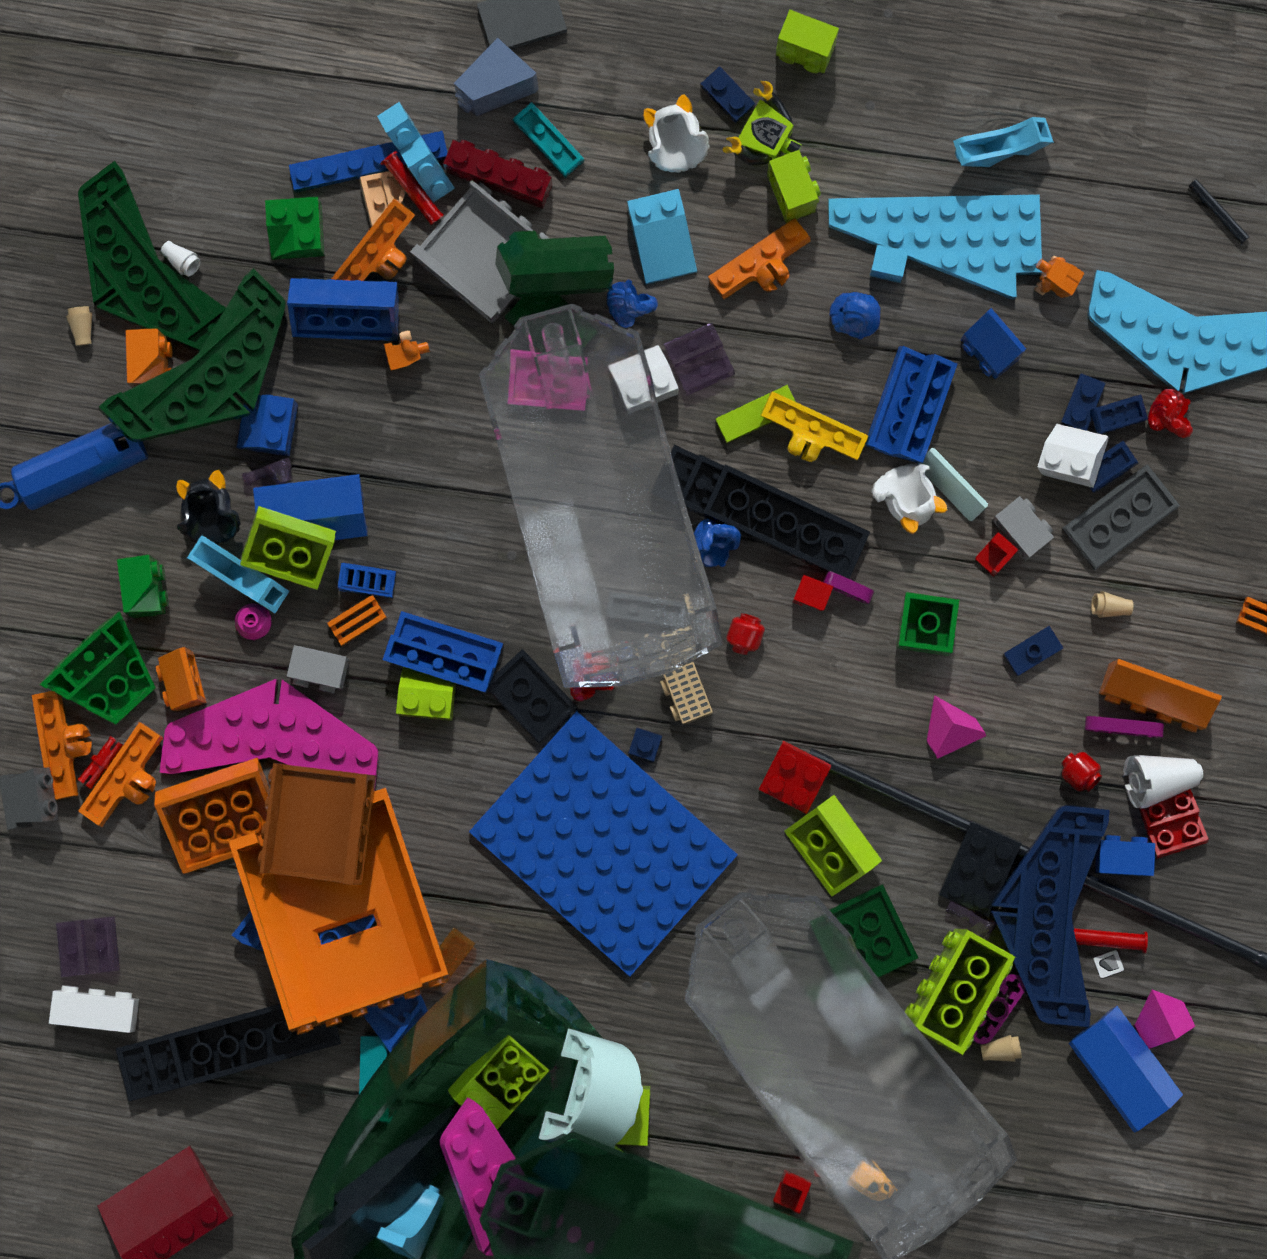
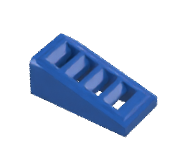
M341 563L338 590L393 598L396 571ZM349 571L354 572L352 585H347ZM360 573H365L363 587L358 586ZM371 574L376 575L374 589L369 588ZM382 575L387 576L385 591L380 590Z

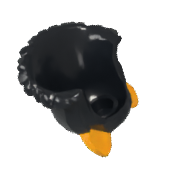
M220 470L212 472L209 478L201 479L191 484L184 480L177 481V492L182 498L181 515L183 519L182 523L177 524V530L192 542L197 543L202 535L213 543L220 544L221 542L229 541L240 530L241 522L239 521V515L236 511L231 510L230 495L225 488V478Z

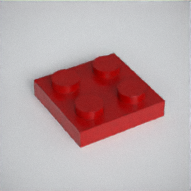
M783 741L759 790L807 814L831 768V764Z

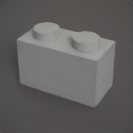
M1019 496L998 513L992 521L1010 543L1018 549V552L1026 561L1049 543L1054 536L1051 534L1053 532L1051 526L1044 519L1040 521L1034 514L1036 509L1028 499L1023 500Z
M294 645L287 677L293 679V685L308 688L309 683L319 685L320 691L334 693L335 689H343L349 658Z

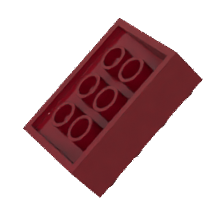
M191 1145L97 1206L122 1259H168L233 1216L232 1211Z

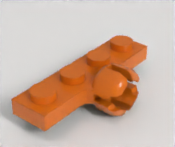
M394 198L331 279L364 281L371 272H377L386 280L392 279L398 273V270L389 264L387 260L400 269L405 264L406 255L396 247L395 241L414 218L415 214Z
M794 218L709 275V281L724 300L752 281L758 282L765 291H776L778 288L774 285L773 281L776 279L783 286L789 278L788 268L783 263L784 259L811 242L810 236Z
M54 691L32 695L43 766L44 768L50 767L55 800L79 796L73 762L76 757L88 755L92 749V741L84 743V741L78 740L91 737L89 729L83 724L68 726L61 695Z
M139 722L78 812L98 826L103 827L123 798H127L135 804H142L148 800L150 796L141 791L140 788L143 787L153 792L156 787V780L145 772L144 768L163 740V737Z

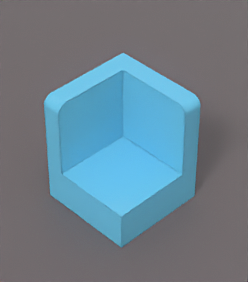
M878 245L870 276L901 283L908 251Z

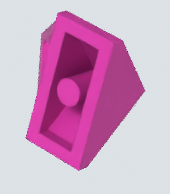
M934 695L927 743L937 759L986 737L985 731L976 718Z
M1152 989L1134 1026L1139 1036L1150 1049L1178 1039L1194 1028L1195 1024L1183 1001Z

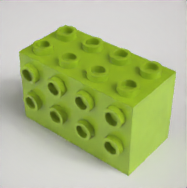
M955 928L953 932L949 931L942 942V945L945 947L940 956L936 955L929 966V969L932 971L927 980L923 979L916 990V993L919 995L914 1004L910 1003L903 1014V1017L906 1018L903 1024L946 1049L963 1055L972 1044L973 1035L977 1028L983 1023L988 1007L996 999L1002 981L1010 973L1015 956L967 929Z

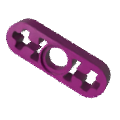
M1086 716L1085 730L1163 738L1164 724Z
M1008 974L999 987V991L1003 995L1008 990V986L1005 985L1007 981L1013 982L1016 979L1018 981L1016 986L1019 990L1018 992L1012 991L1007 998L1012 999L1010 1004L1004 998L996 997L994 1001H1000L1004 1005V1013L999 1017H994L991 1015L988 1007L986 1016L997 1023L995 1026L989 1023L986 1028L987 1037L981 1036L978 1039L976 1037L978 1032L976 1031L973 1035L974 1042L986 1044L996 1035L1025 991L1020 976ZM984 1020L980 1027H982L987 1020Z

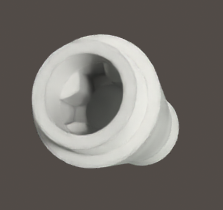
M167 241L161 248L160 253L167 258L180 275L189 277L198 270L201 261L197 258L196 253L180 247L171 241Z

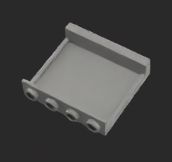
M471 180L470 189L420 246L416 244L410 253L415 261L493 324L516 298V296L509 294L495 265L497 246L502 242L505 244L509 241V236L513 232L533 230L531 229L532 224L523 216L516 217L511 212L512 208L504 200L500 199L497 201L491 196L492 191L481 182L477 185ZM540 232L539 235L542 239H550L544 233Z

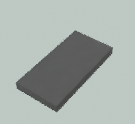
M1146 464L1064 526L1062 530L1095 571L1180 505L1149 465Z

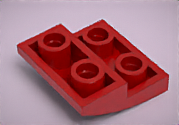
M1191 789L1148 808L1140 809L1150 843H1155L1156 859L1208 843L1209 839L1199 817L1200 811Z

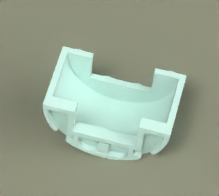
M568 1028L561 1056L578 1060L564 1116L546 1111L539 1139L587 1152H603L617 1144L635 1123L640 1097L643 1093L639 1066L632 1052L624 1045Z

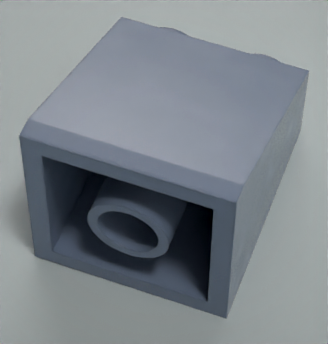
M499 38L454 82L455 96L458 99L457 104L466 113L471 111L475 116L482 115L534 94L539 89L536 72Z

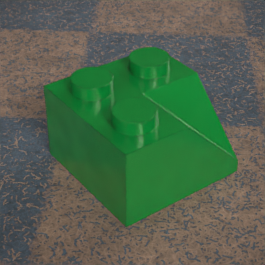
M318 197L265 200L266 227L272 260L325 256L322 204Z
M150 555L117 559L123 612L132 618L166 614L165 607L169 606L167 591L162 589V580H165L163 564L159 565V561Z
M905 592L896 649L950 656L953 653L959 600Z

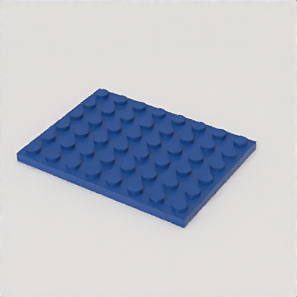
M577 711L469 831L629 976L635 972L738 855Z

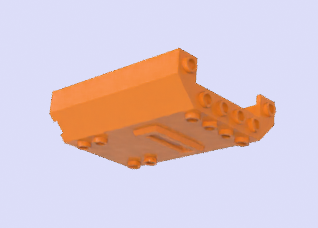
M386 788L374 791L362 885H348L340 882L259 873L258 855L263 848L264 840L261 835L257 836L254 832L228 841L281 1007L291 1032L296 1031L297 1035L309 1032L313 1030V1027L326 1024V1027L342 1023V1017L351 1014L353 1018L368 1014V1008L377 1005L379 1009L389 1007L395 1004L394 999L403 996L405 1000L415 998L421 995L420 990L445 984V979L449 978ZM374 914L377 926L323 945L321 944L318 933Z

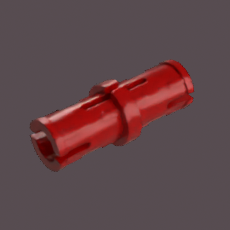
M111 736L99 753L91 757L93 761L82 775L78 777V780L84 783L89 775H92L86 784L91 790L123 746L118 742L113 750H110L116 741Z

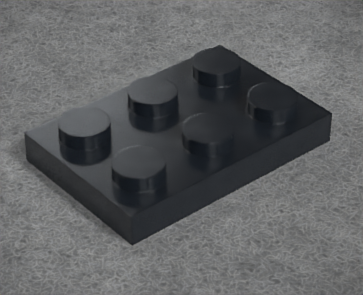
M971 820L941 886L939 895L989 917L993 909L991 904L1001 891L1022 842Z

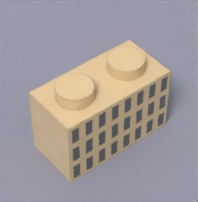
M694 662L663 673L664 680L660 681L665 696L671 695L674 705L670 706L675 722L680 720L683 726L713 713Z

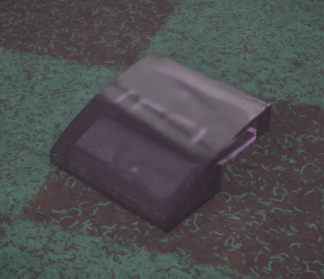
M712 323L664 343L669 359L687 396L735 375L734 368Z
M115 916L56 923L61 977L120 970Z

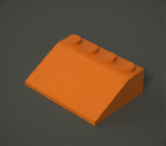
M258 757L155 792L154 806L183 874L233 858L228 841L254 832L257 836L261 835L262 826L266 823L265 801L267 796H269L270 789Z

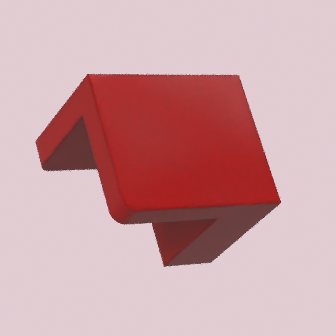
M998 532L975 557V561L994 577L1018 549Z
M803 575L793 603L800 606L805 604L824 611L834 586Z
M785 1170L773 1200L775 1203L800 1214L812 1183L810 1180Z

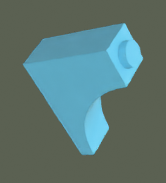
M428 1185L389 1226L380 1228L377 1238L395 1253L410 1259H420L445 1200L438 1194L440 1189Z

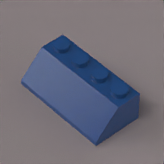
M291 278L287 305L292 337L398 341L399 296L397 282Z

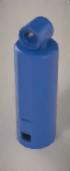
M109 423L17 464L11 469L13 480L0 483V508L10 509L24 502L28 509L36 510L148 459L143 441L132 442L126 438L129 448L123 450L119 439L125 436L112 423ZM5 488H10L14 492V499L10 503L5 502L2 498V492Z

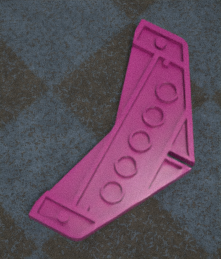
M274 679L169 723L164 732L159 773L180 774L241 763L258 757V759L272 758L293 766L377 776L379 751L373 743L284 680L281 681L279 704H275L278 679Z
M468 1097L441 1135L440 1146L477 1248L487 1256L595 1259L621 1221L614 1213L606 1209L532 1184L484 1109Z

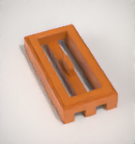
M371 595L327 624L340 645L343 646L384 621L387 617L375 597ZM371 603L373 604L372 608L337 629V624ZM375 612H378L379 616L369 621L365 625L361 626L357 630L353 631L352 633L348 634L344 638L342 637L341 634L343 632L350 629L351 627L358 624L359 622L366 619Z
M1246 597L1236 622L1267 635V627L1244 618L1247 614L1267 623L1266 615L1248 608L1250 605L1267 612V604Z

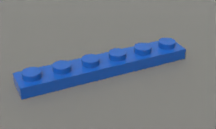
M443 131L421 135L437 161L444 160L448 152ZM389 142L290 164L289 169L295 193L359 179L362 176L389 171L387 167L380 163L394 151L398 152L396 155L406 168L407 165L394 143Z

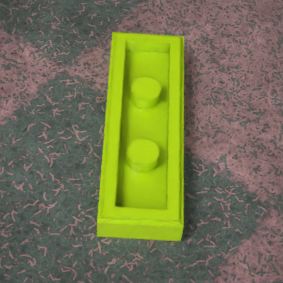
M788 385L773 391L795 401ZM770 393L715 418L726 443H730L772 423V421L760 416Z

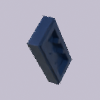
M1141 394L1090 409L1097 434H1103L1148 420Z
M1124 441L1104 453L1094 488L1089 487L1093 493L1139 464Z
M1049 625L1006 651L1003 655L1015 675L1019 676L1062 650L1063 646Z

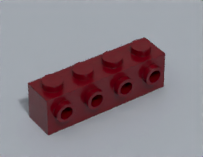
M452 140L443 163L446 173L470 182L473 180L478 185L481 182L491 190L536 207L544 208L553 186L552 177L549 176L546 170L534 167V170L527 168L523 162L517 159H503L499 157V153L490 149H485V151L475 148L473 143L466 140H460V142Z

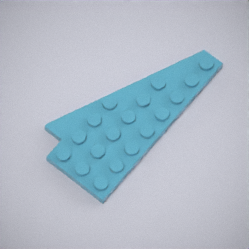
M1040 195L828 199V225L830 228L875 246L882 245L908 251L907 258L1006 298L1016 299L1017 297L1016 275H1041L1042 271L1036 268L1038 261L1042 259Z

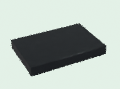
M523 649L492 677L487 688L538 744L578 708Z

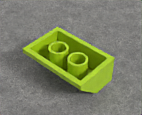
M835 795L784 831L831 897L865 875L882 861Z

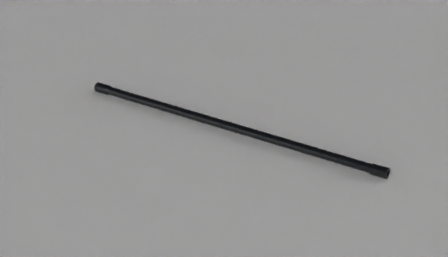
M811 748L809 754L831 764L830 773L966 833L971 821L838 762L833 757ZM1022 844L1017 857L1023 859L1029 847ZM1087 874L1083 887L1250 961L1255 966L1267 971L1266 952L1249 947Z

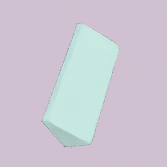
M931 448L927 452L923 463H918V465L924 464L929 466L930 470L925 471L927 478L969 521H973L987 508L988 503L935 448Z

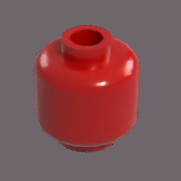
M741 613L740 617L732 619L726 636L727 642L733 646L732 651L747 655L748 651L759 649L765 632L761 619Z
M1079 752L1076 755L1070 753L1061 763L1064 767L1061 777L1079 792L1084 790L1091 791L1102 778L1100 764L1085 752Z

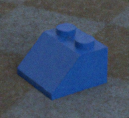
M992 308L969 328L961 338L963 342L962 347L965 352L971 357L974 355L979 360V367L988 377L991 375L994 379L998 378L1015 364L1026 350V347Z
M258 395L254 411L244 403V407L250 412V416L241 418L236 448L290 456L298 408L295 399L273 395Z

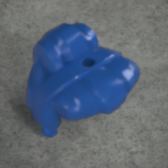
M630 279L626 280V282L614 283L606 295L611 316L620 326L626 328L634 324L635 317L649 314L655 311L658 306L655 297L648 294L637 295L636 288Z
M860 292L842 293L832 303L829 316L836 332L846 333L851 337L861 340L872 335L879 328L881 308L878 301L871 295Z
M712 519L703 520L697 525L692 538L691 548L693 556L700 564L706 567L718 565L724 567L729 557V550H736L739 547L741 533L734 526L717 524Z

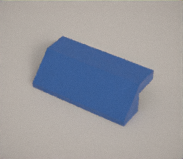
M899 346L865 446L889 456L923 463L957 363L936 354L926 356L905 346Z
M360 474L253 488L255 513L258 506L335 530V540L368 536Z
M401 611L394 635H390L383 661L486 693L504 644Z
M1118 1006L1110 1009L1100 1020L1083 1029L1068 1043L1134 1133L1170 1109L1183 1096L1182 1092Z

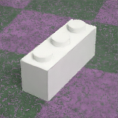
M62 985L61 990L53 991L49 1024L127 1033L135 1032L139 999L132 998V993L116 992L115 996L105 995V990L89 988L88 993L78 992V987Z

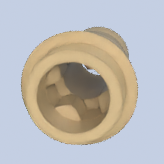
M89 306L67 309L68 315L66 318L72 331L75 345L92 344V313L89 311Z
M1102 591L1100 594L1095 593L1093 595L1091 611L1092 614L1098 615L1099 618L1122 615L1131 616L1133 601Z
M1008 1035L981 1045L983 1061L1016 1062V1059L1022 1058L1018 1036L1012 1037Z

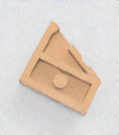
M390 171L360 177L359 181L372 227L394 198L403 204L405 191Z

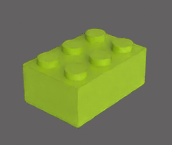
M258 506L242 552L240 565L318 590L334 544L336 531Z

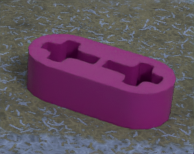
M828 571L824 579V583L834 586L832 590L864 604H870L874 595L872 589Z

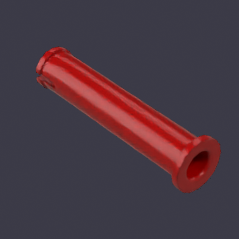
M394 151L380 164H384L429 221V224H434L444 214L440 212L396 155L398 152Z
M1074 928L1077 945L1142 950V953L1147 951V932L1136 934Z

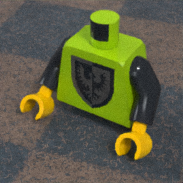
M760 81L764 86L763 93L760 89L754 88L753 93L758 97H764L763 101L759 100L739 137L726 138V140L731 142L732 148L729 146L723 147L724 153H734L735 157L748 165H766L770 160L778 158L781 152L789 154L797 150L800 151L802 144L790 139L794 127L792 118L784 104L773 92L772 84L767 81Z

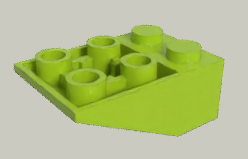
M508 1035L468 1067L448 1091L452 1098L461 1106L467 1097L474 1100L484 1109L495 1128L498 1129L549 1072V1069Z

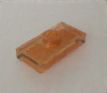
M455 927L439 946L449 974V978L445 979V984L440 985L441 987L446 985L476 944Z

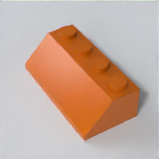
M1121 659L1109 663L1099 694L1104 695V700L1109 703L1120 705L1123 702L1129 704L1132 711L1145 714L1146 711L1154 713L1157 720L1171 723L1172 720L1182 723L1181 728L1195 733L1197 729H1206L1222 697L1219 694Z

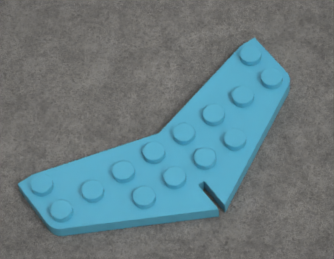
M1099 270L1095 272L1087 312L1089 320L1171 389L1179 391L1183 370H1187L1182 393L1186 394L1267 369V312L1196 317L1112 273Z

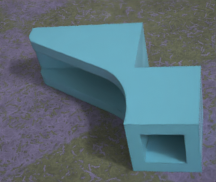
M400 102L377 116L385 132L399 150L407 167L433 202L455 189Z
M1031 117L1004 129L969 135L953 141L956 148L955 155L961 166L990 167L1013 155H1029L1054 143L1046 118Z
M202 535L187 557L273 613H276L289 593V590L261 572L241 566L240 559Z

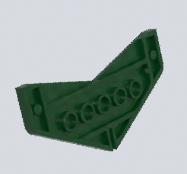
M113 161L84 183L78 191L93 303L95 305L116 290L113 295L99 304L97 308L145 329L158 328L167 338L200 351L226 307L158 259L126 175L116 161Z
M253 268L242 279L237 291L209 337L193 359L128 391L119 392L109 397L99 406L98 410L132 442H142L250 416V412L234 395L254 411L285 311L286 303L284 298Z

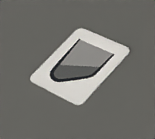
M1117 950L1094 958L1101 978L1124 970Z

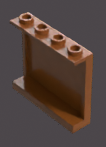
M273 763V769L270 770L268 776L270 793L265 801L266 823L263 824L261 830V837L264 840L263 848L258 855L259 873L340 882L348 885H362L376 775Z

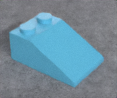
M679 189L627 201V210L645 283L650 284L696 273L695 258Z

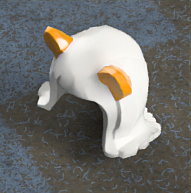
M685 94L678 98L675 105L667 106L658 111L650 108L644 110L643 117L649 127V141L653 147L649 151L648 156L655 163L656 167L663 171L680 173L681 171H688L689 168H695L704 160L708 154L709 137L705 131L699 132V122L692 113V104Z
M906 464L905 466L893 468L886 472L885 475H882L872 488L873 498L877 502L885 500L893 517L911 534L916 533L918 526L926 523L933 513H945L947 511L946 503L936 496L932 482L925 475V471L930 469L928 465Z

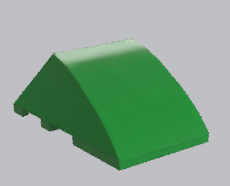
M120 611L96 628L60 661L39 684L114 724L123 719L156 688Z

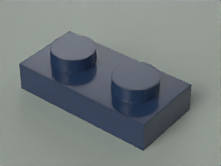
M720 66L700 83V87L735 123L739 122L755 107V102Z
M1081 373L1060 424L1087 431L1092 419L1090 409L1096 408L1106 383Z

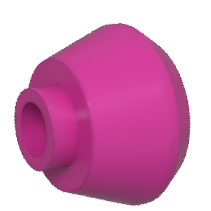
M251 603L243 606L235 617V627L238 633L246 639H260L268 633L271 627L270 613L260 604Z

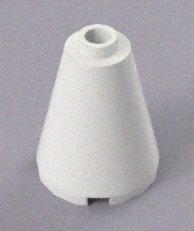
M1134 755L1127 757L1123 770L1124 776L1128 775L1130 784L1125 785L1129 800L1134 807H1140V809L1148 808L1196 787L1203 778L1202 766L1194 759Z

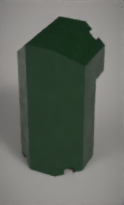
M536 231L513 232L509 236L510 240L505 244L502 242L497 246L495 265L509 294L516 297L602 293L612 288L614 262H608V255L612 254V247L606 236L542 239Z

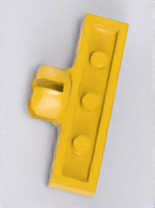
M773 391L770 393L760 415L792 432V438L787 447L792 455L800 456L806 444L801 459L809 462L817 460L823 447H828L854 460H858L868 438V435Z

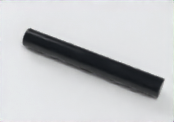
M1197 179L1189 184L1191 190L1241 244L1250 237Z

